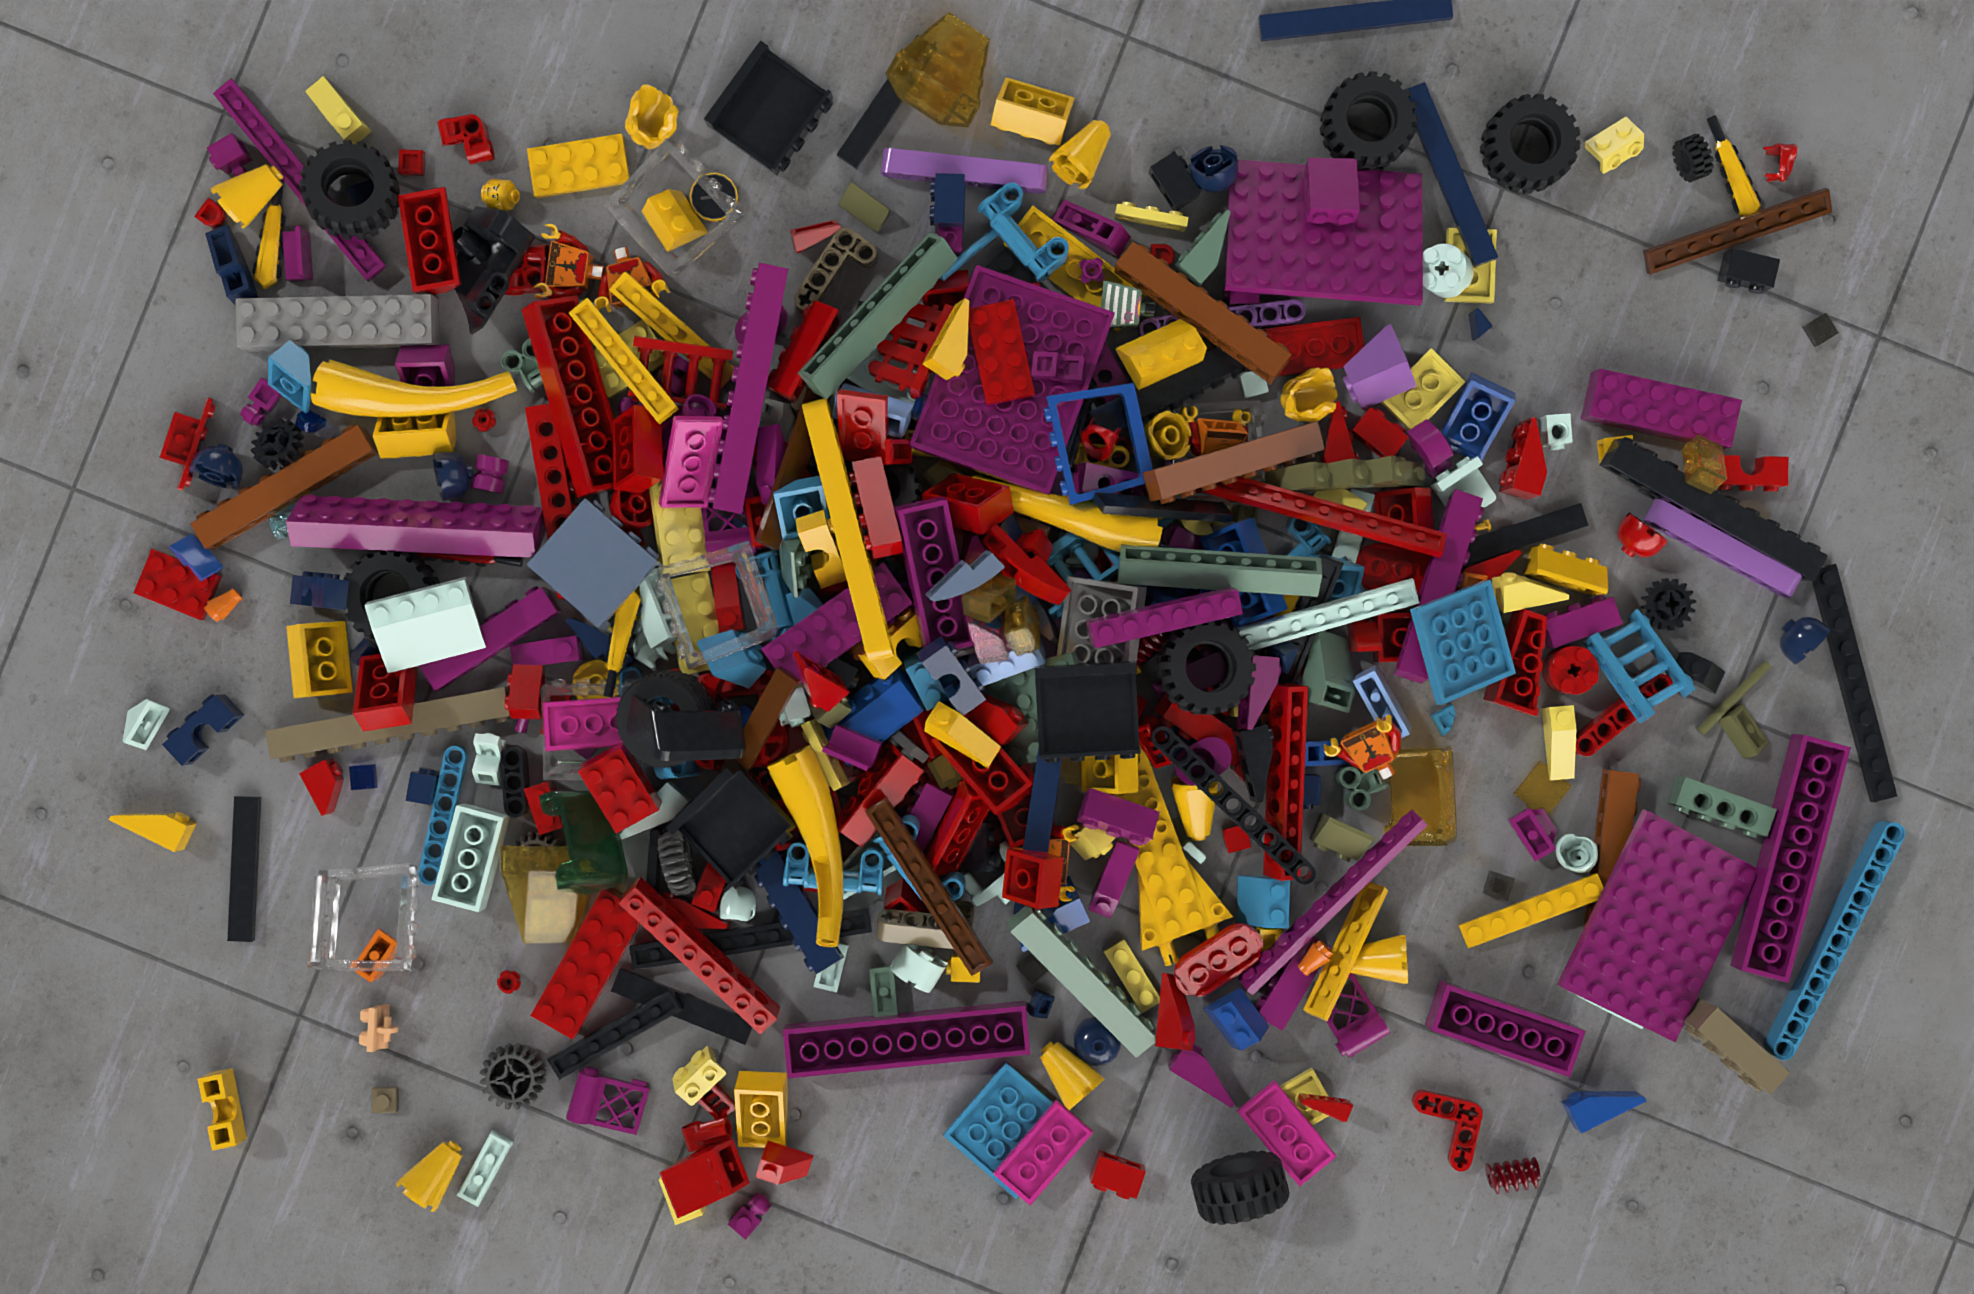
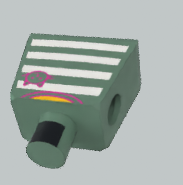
M1109 281L1103 282L1101 308L1115 312L1109 330L1138 327L1140 316L1154 317L1155 302L1141 301L1142 290Z

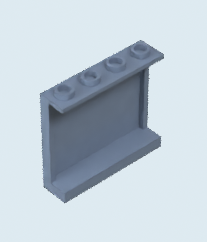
M585 498L527 565L596 627L605 631L611 624L608 620L656 565L661 567L663 564L657 560L659 555L649 546L647 549H644L639 544L642 540L632 531L627 534L621 529L624 525L613 515L611 518L605 515L603 512L606 508L598 501L590 502Z

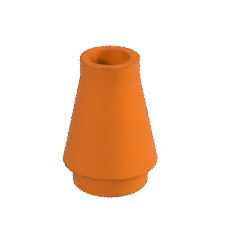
M232 588L228 592L208 601V605L204 609L216 622L221 619L225 620L243 597Z
M1323 941L1313 942L1297 966L1308 976L1331 960L1330 957L1334 953Z

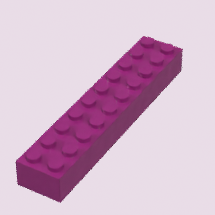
M759 262L758 269L753 268L750 285L754 286L753 293L748 292L745 309L750 310L749 318L743 317L741 334H745L744 342L739 341L736 358H741L739 367L734 366L731 382H735L736 386L735 391H729L727 406L731 407L730 416L725 415L722 430L727 431L725 440L720 439L718 454L722 455L721 464L715 465L713 478L718 479L716 488H711L709 502L713 503L712 508L739 514H742L789 270L787 268Z
M305 495L300 497L286 520L290 545L295 547L533 558L539 551L546 533L542 507H535L533 505L510 506L509 504L488 505L485 503L466 504L461 502L445 503L434 500L424 502L410 499L389 500L387 498L365 499L363 497L340 498L339 496L318 497L315 495Z
M1791 734L1772 808L1777 809L1768 836H1764L1756 866L1758 868L1757 874L1749 892L1730 966L1745 972L1789 983L1851 747L1807 735Z
M1025 1001L898 1013V1015L881 1017L864 1016L786 1024L783 1029L788 1079L1030 1055Z

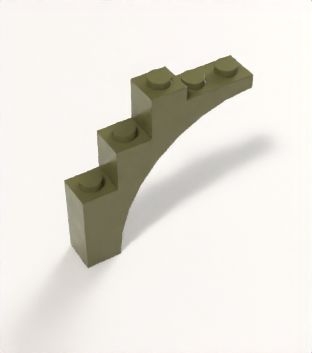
M1387 456L1367 461L1348 459L1332 463L1308 462L1265 472L1266 484L1299 493L1368 487H1425L1423 463L1405 461V458Z

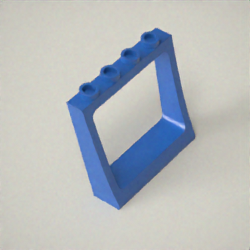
M1134 383L1046 396L1048 407L1043 408L1046 422H1051L1053 432H1049L1050 443L1052 447H1057L1058 456L1054 457L1057 472L1062 471L1064 481H1060L1062 496L1068 497L1069 505L1093 499L1095 492L1111 494L1145 484L1143 472L1153 470ZM1120 395L1123 401L1138 477L1087 493L1077 494L1074 488L1057 404Z

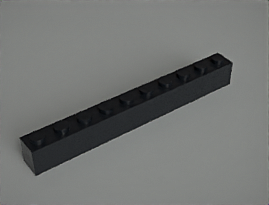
M1628 437L1612 441L1599 466L1657 499L1670 503L1794 570L1802 576L1801 581H1815L1828 556L1820 551V546L1800 540L1801 536L1799 534L1779 528L1781 525L1771 519L1765 520L1759 516L1760 512L1749 507L1744 508L1739 505L1740 501L1731 496L1725 497L1718 493L1719 489L1710 484L1704 485L1698 481L1699 478L1696 475L1688 472L1683 473L1678 470V465L1675 463L1662 461L1657 458L1658 454L1654 451L1639 448L1636 446V441Z

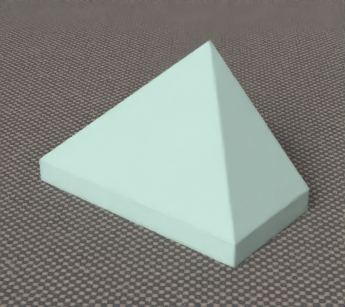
M146 699L128 710L123 742L147 750L170 708Z

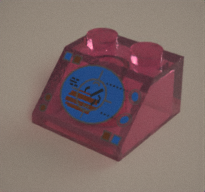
M973 596L967 624L979 664L1009 660L1010 650H1013L1012 636L1016 634L1014 622H1010L1006 611L979 596Z

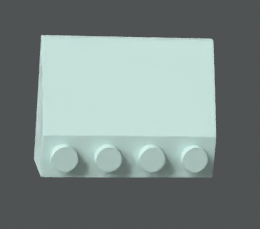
M466 577L369 601L364 605L388 673L486 648Z

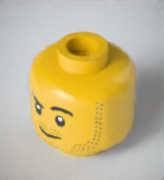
M490 179L481 189V199L487 208L509 212L519 202L520 193L515 184L510 180Z

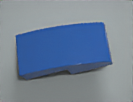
M192 534L169 547L184 566H189L200 581L205 580L223 568V565L211 551L204 549L202 543Z

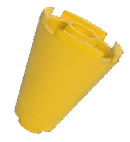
M1102 120L1091 121L1052 153L1049 162L1053 161L1054 164L1051 168L1064 182L1072 185L1073 182L1079 184V189H1086L1091 184L1111 137L1110 128L1107 123Z
M265 164L216 184L210 190L213 195L216 192L221 197L217 200L236 223L242 221L241 228L244 229L283 185L281 179L284 177L274 165L270 167Z
M1164 411L1157 414L1143 426L1150 459L1176 460L1185 456L1191 446V444L1189 445L1191 430L1188 422L1182 415ZM1130 438V440H1129V443H1130V452H1131V454L1134 456L1133 447H1132L1131 438Z
M1175 775L1170 779V785L1186 836L1191 837L1194 841L1205 840L1206 836L1210 835L1215 803L1196 785H1188ZM1212 782L1209 785V791L1212 793L1217 792L1219 782Z
M1398 935L1363 944L1350 973L1408 984L1406 935Z
M1051 1041L1040 1050L1043 1053L1040 1059L1064 1106L1068 1110H1071L1105 1080L1099 1072L1059 1042L1053 1044Z
M452 1140L449 1143L443 1141L398 1179L396 1186L399 1188L402 1184L405 1187L402 1193L423 1208H426L428 1205L432 1206L430 1211L435 1212L463 1155L460 1151L462 1148Z

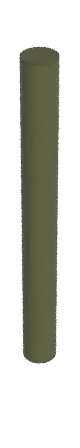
M1763 661L1696 730L1704 736L1771 668V665Z

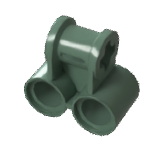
M527 339L522 346V354L515 350L506 351L501 357V364L510 373L521 375L526 387L533 393L535 388L543 384L536 358L531 356V349L533 348L531 341ZM518 357L519 365L516 368H511V359Z
M1341 766L1335 772L1337 784L1349 788L1344 800L1346 805L1354 810L1362 811L1367 809L1371 803L1369 794L1379 792L1390 786L1388 782L1381 778L1377 769L1364 773L1362 770L1359 772L1354 767ZM1350 770L1353 774V779L1350 783L1346 784L1343 781V775L1346 771ZM1356 793H1361L1362 802L1355 806L1353 796Z

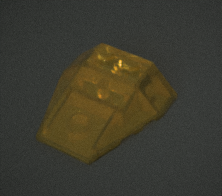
M948 12L922 35L916 37L908 46L897 52L885 74L898 98L939 125L968 128L980 108V93L984 81L983 72L986 66L990 39Z
M599 844L574 846L500 845V872L524 944L573 941L599 870Z

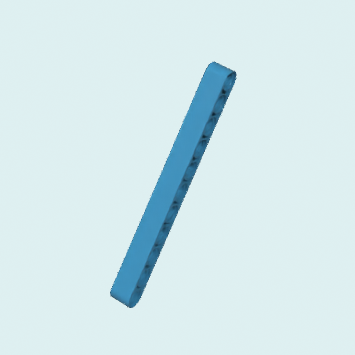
M1882 820L1877 822L1871 830L1764 1041L1765 1050L1772 1056L1781 1060H1789L1794 1056L1905 838V829L1901 824ZM1890 827L1892 832L1891 835L1887 837L1886 832L1887 829ZM1880 849L1881 854L1877 859L1875 854L1876 851ZM1869 870L1870 876L1867 880H1865L1864 875L1866 871ZM1858 891L1859 898L1857 901H1854V894ZM1847 913L1848 919L1843 923V916ZM1837 935V941L1832 945V937ZM1826 956V963L1821 966V959ZM1812 978H1815V984L1810 988L1809 983ZM1804 999V1006L1799 1009V1002ZM1793 1020L1794 1025L1792 1029L1788 1030V1024ZM1782 1042L1783 1047L1777 1052V1045Z

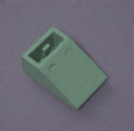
M1228 209L1223 215L1219 212L1213 218L1207 228L1208 232L1202 231L1194 240L1191 246L1192 250L1186 249L1175 264L1178 267L1175 272L1185 274L1196 287H1202L1218 265L1231 212Z
M799 537L787 540L782 538L779 547L782 577L794 598H798L802 590L806 588L808 580L812 578L813 565L811 556L815 555V550L805 552Z
M1327 631L1317 632L1309 651L1300 685L1308 686L1309 703L1349 713L1355 685L1353 683L1354 678L1348 639Z

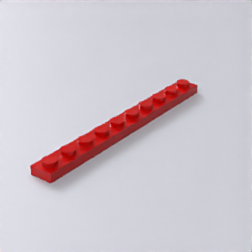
M1241 476L1236 477V482L1223 485L1222 481L1216 483V488L1202 491L1203 493L1441 558L1444 551L1447 533L1252 479H1243Z

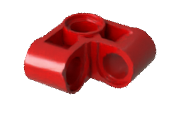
M468 114L455 118H445L437 122L442 146L464 143L466 157L470 165L495 160V153L490 141L487 125L477 115ZM473 123H479L478 130L470 133V126Z
M547 244L530 245L523 256L524 264L519 269L514 270L509 278L508 290L504 295L518 296L543 293L541 288H534L533 279L537 275H541L539 283H545L550 252Z

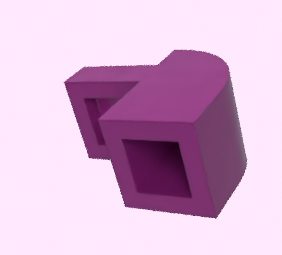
M1428 419L1407 431L1412 449L1423 458L1427 474L1432 479L1453 466L1450 458L1453 456V452L1448 442Z

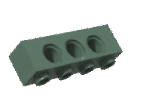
M1676 776L1667 803L1675 805L1674 810L1685 814L1693 811L1698 813L1697 818L1708 822H1712V819L1721 821L1719 826L1734 830L1735 827L1743 829L1742 834L1756 839L1758 835L1768 836L1777 811L1775 808L1683 776ZM1700 794L1702 801L1700 805L1696 806L1695 797ZM1722 802L1724 804V811L1719 814L1717 808ZM1745 810L1747 818L1742 822L1740 815Z

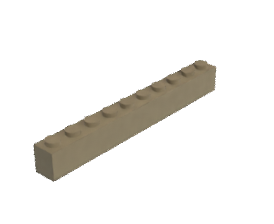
M503 687L415 703L412 724L363 732L354 715L266 730L270 759L279 758L281 763L295 760L294 755L303 754L304 758L319 756L318 751L326 749L327 753L331 754L342 752V747L351 745V750L366 747V742L375 741V745L390 743L389 738L398 737L399 741L413 739L414 733L422 732L424 737L438 734L437 729L446 728L447 732L461 730V725L469 723L470 728L485 726V721L491 719L494 720V724L509 721L508 716L510 714L508 710H505V696L509 695L510 688Z

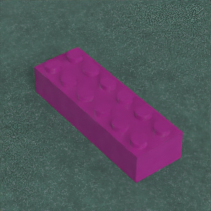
M1600 368L1590 373L1581 420L1724 450L1732 447L1742 400Z
M941 496L894 507L902 539L903 557L922 648L940 636L946 643L951 641L957 650L977 645L966 593L934 602L925 595L960 562L947 499Z
M882 563L873 570L886 622H889L912 606L913 602L887 565ZM849 587L761 648L775 669L780 666L800 679L799 684H801L802 680L793 656L796 650L825 667L862 641Z
M1443 980L1439 981L1425 1022V1026L1431 1031L1567 1077L1571 1076L1586 1032L1577 1025Z

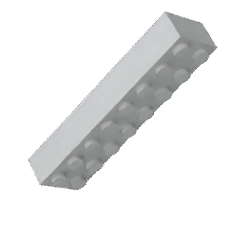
M431 294L236 299L237 348L247 352L277 351L289 340L295 345L303 347L306 351L398 349L401 346L440 345L439 299Z

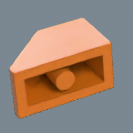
M377 929L351 970L370 983L381 978L395 957L399 941L382 929Z

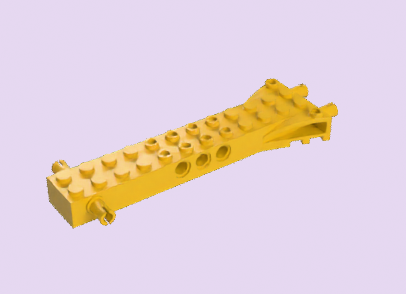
M1137 667L1136 674H1141L1140 667ZM1139 745L1141 754H1138V793L1110 795L1159 811L1151 841L1146 845H1135L1130 843L1129 839L1125 838L1127 843L1140 848L1134 863L1137 869L1140 948L1143 951L1158 946L1164 960V965L1170 966L1172 964L1169 955L1174 964L1179 960L1172 943L1175 938L1204 929L1208 940L1220 932L1217 925L1219 922L1233 916L1185 858L1149 759Z

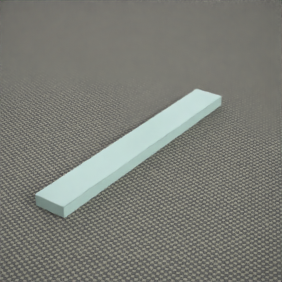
M1411 578L1237 629L1240 630L1239 635L1241 637L1246 636L1250 642L1247 644L1248 649L1257 650L1419 604L1420 602L1415 582Z

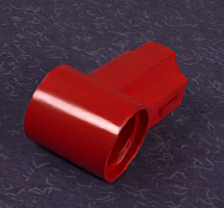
M727 1116L703 1123L702 1121H695L681 1127L688 1152L703 1149L711 1143L732 1137V1125Z

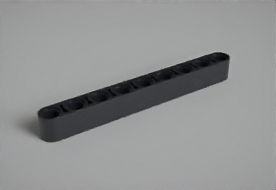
M1156 724L1151 728L1149 735L1153 744L1292 878L1302 885H1307L1314 881L1316 871L1311 863L1165 724ZM1160 730L1168 732V738L1164 742L1155 740V735ZM1178 747H1182L1186 751L1181 759L1173 757V752ZM1194 765H1202L1203 772L1200 775L1194 776L1191 774V768ZM1212 782H1220L1221 788L1215 793L1209 791V785ZM1238 799V806L1235 809H1227L1226 804L1228 800ZM1250 815L1256 817L1254 825H1244L1246 817ZM1265 833H1273L1274 837L1271 842H1262V837ZM1283 850H1291V856L1288 859H1280L1279 856ZM1303 866L1308 867L1309 870L1305 876H1297L1299 868Z

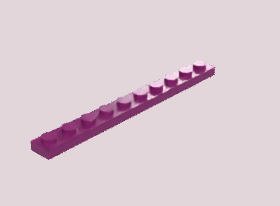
M232 78L229 79L213 95L268 162L281 172L284 177L282 179L305 205L300 190L301 171L304 164ZM327 194L329 200L332 201L333 203H335V202L332 200V198ZM328 233L366 281L370 282L387 268V265L365 239L358 240L357 236H351V240H345L341 234L334 237Z
M1412 809L1402 816L1399 822L1382 836L1381 840L1366 851L1364 856L1354 866H1351L1343 877L1334 883L1319 900L1315 901L1312 907L1299 917L1285 933L1280 935L1268 950L1261 954L1259 960L1252 967L1243 972L1238 979L1251 995H1254L1396 857L1427 824Z

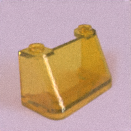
M1450 745L1401 748L1395 760L1390 762L1395 771V774L1390 776L1392 820L1389 821L1388 825H1385L1384 834L1390 831L1399 822L1401 817L1412 809L1427 826L1407 846H1448L1454 843L1457 838L1452 747Z

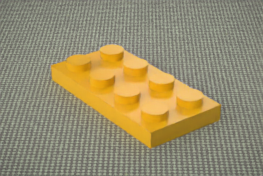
M622 133L527 149L533 192L536 199L631 183Z

